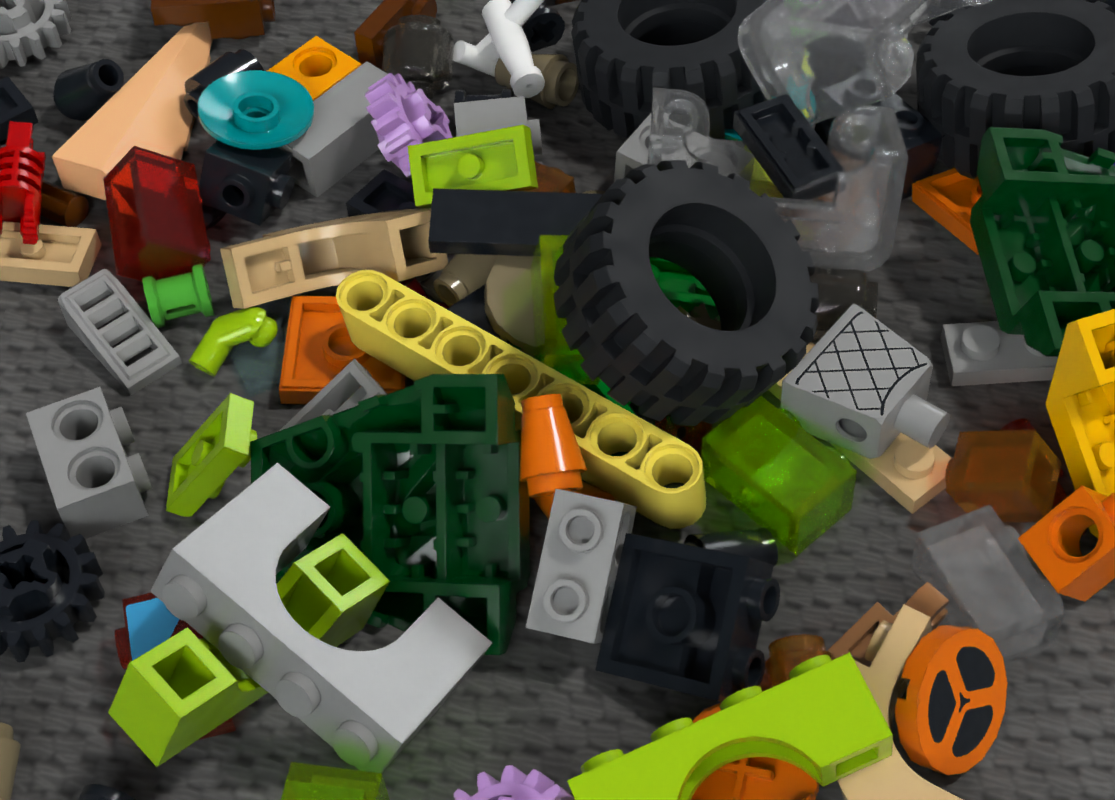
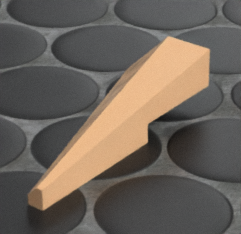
M197 22L183 26L51 156L64 189L110 201L114 205L117 216L134 220L118 197L109 188L113 187L160 201L165 215L173 191L178 187L180 179L178 171L183 152L187 151L195 117L189 112L184 102V96L186 95L185 82L209 65L211 60L210 49L213 39L211 38L208 22Z

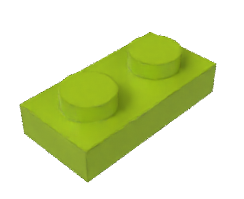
M525 125L407 146L415 206L419 208L432 207L433 188L497 191L538 189L531 130Z
M229 393L173 457L166 511L183 517L192 516L208 498L215 499L219 495L225 480L237 467L243 468L248 464L251 459L250 442L257 439V432L251 429L254 401Z

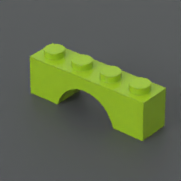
M342 533L294 562L276 585L281 601L291 617L315 638L337 647L364 628L390 581ZM187 627L129 663L108 714L152 763L158 767L268 692L243 670L231 665L205 638L198 639Z
M849 652L834 660H831L829 655H819L797 665L788 675L790 680L768 690L762 691L761 687L752 686L733 693L721 702L719 706L721 711L693 723L691 718H680L661 726L651 734V743L624 754L622 750L614 749L592 757L581 766L582 774L567 780L575 800H691L701 783L720 767L744 758L768 757L795 765L824 787L892 756L893 734L851 653Z

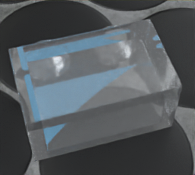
M987 505L918 532L910 569L921 586L929 582L949 600V604L945 607L948 611V615L943 619L945 624L977 628L992 637L1004 658L1005 667L1053 648L1065 612L1060 594L1056 592L1048 579H1041L1028 560L1026 550L1018 540L1020 537L1018 532L1010 525L1005 526L992 506Z

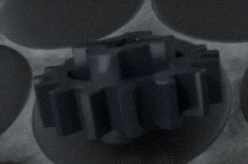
M31 520L26 534L17 535L10 525L5 526L2 532L3 541L0 542V656L9 647L17 662H25L30 648L37 646L40 647L46 657L52 656L54 654L53 640L62 636L65 640L74 643L79 638L73 625L78 620L82 622L95 621L97 616L90 601L104 598L105 591L98 579L103 575L102 569L94 552L90 551L85 538L81 534L70 538L64 524L57 523L48 534H44L38 520ZM64 567L70 570L68 584L63 583L65 580L62 573Z

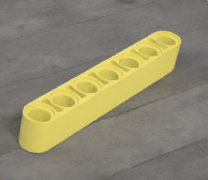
M361 270L347 276L338 286L336 299L352 343L360 350L413 381L432 374H504L515 402V429H521V414H523L521 400L540 395L561 394L563 407L566 409L570 422H574L571 423L587 468V471L581 473L582 480L611 494L619 502L636 506V512L669 529H682L693 525L702 517L706 509L703 462L699 453L689 444L383 273L374 270ZM617 452H629L622 456H610ZM670 483L684 484L683 486L677 488L664 487L665 485Z

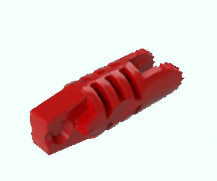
M10 121L6 146L0 148V235L3 232V220L21 222L20 235L23 237V244L35 245L39 235L42 203L41 189L46 155L45 152L33 150L32 123Z

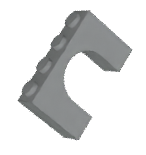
M276 463L172 548L150 592L165 604L170 613L188 623L216 647L231 665L243 670L271 694L287 713L298 717L333 747L343 761L355 766L372 782H375L461 685L491 646L492 642L440 598H437L396 641L376 650L352 651L337 648L320 641L305 631L291 617L281 601L276 585V575L306 549L329 511L330 506L279 463Z

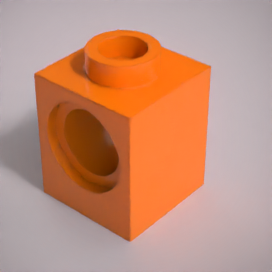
M1081 485L1018 538L1058 594L1086 602L1115 578L1114 492L1106 496ZM1096 524L1099 533L1098 542L1090 553L1083 556L1080 551L1081 536L1088 527Z

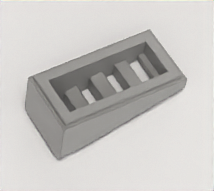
M108 269L100 270L63 292L58 297V303L68 327L130 396L182 364L178 353L126 288ZM121 315L116 320L112 321L111 323L107 324L106 326L98 330L99 327L103 326L104 324ZM137 332V334L133 335L132 337H130L129 339L125 340V341L122 342L121 344H119V345H117L116 347L112 348V346L116 345V344L119 343L120 341L124 340L125 338L129 337V336L132 335L133 333ZM149 347L153 349L152 352L128 367L124 364Z

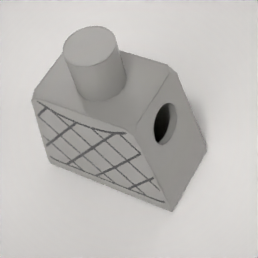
M854 303L782 380L779 421L869 459L880 457L900 433L905 434L929 449L934 447L948 426L950 414L926 401L933 369L929 358Z

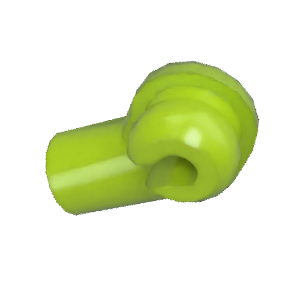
M256 306L239 309L219 316L212 322L188 361L195 368L215 377L235 345L249 340L255 347H267L277 335V322L271 317L266 316L265 309Z

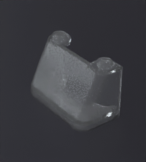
M767 0L746 17L739 26L738 46L744 61L765 98L770 100L788 94L809 124L812 125L894 95L911 76L914 54L911 44L904 37V34L912 27L950 13L960 7L968 5L979 7L993 0Z
M653 87L647 164H655L657 166L660 161L686 160L687 167L690 168L695 162H703L718 166V174L727 177L729 174L735 173L750 182L748 188L758 196L766 193L779 205L775 211L784 222L792 221L800 233V239L797 242L802 252L809 251L814 269L856 273L870 272L882 266L890 257L894 247L908 162V154L893 108L862 105L852 106L840 112L831 124L827 147L846 172L837 173L834 192L812 200L784 198L743 141L709 138V109L703 99L695 93L685 90Z

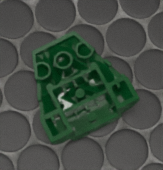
M989 127L982 136L977 175L983 194L971 209L970 224L1000 330L1007 334L1024 335L1026 345L1047 357H1058L1068 323L1115 309V166L1113 165L1115 163V153L1098 147L1090 157L1060 148V145L1063 143V136L1047 130Z
M432 374L414 381V385L387 395H375L359 401V405L333 415H321L250 442L251 484L276 463H279L330 506L329 511L306 549L276 575V584L294 562L343 533L390 581L369 617L368 624L377 628L385 627L388 624L405 632L437 598H440L492 642L484 655L500 656L507 652L517 619L516 594L527 587L530 577V512L527 482L519 481L521 429H515V402L504 374Z

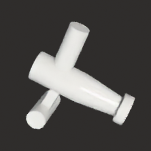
M509 0L489 1L482 10V16L489 34L476 46L462 40L457 41L451 52L453 61L495 77V67L500 58L511 75L510 85L514 94L517 97L525 96V98L537 95L544 88L545 80L541 70L534 66L529 42L522 26L545 0H515L513 3Z

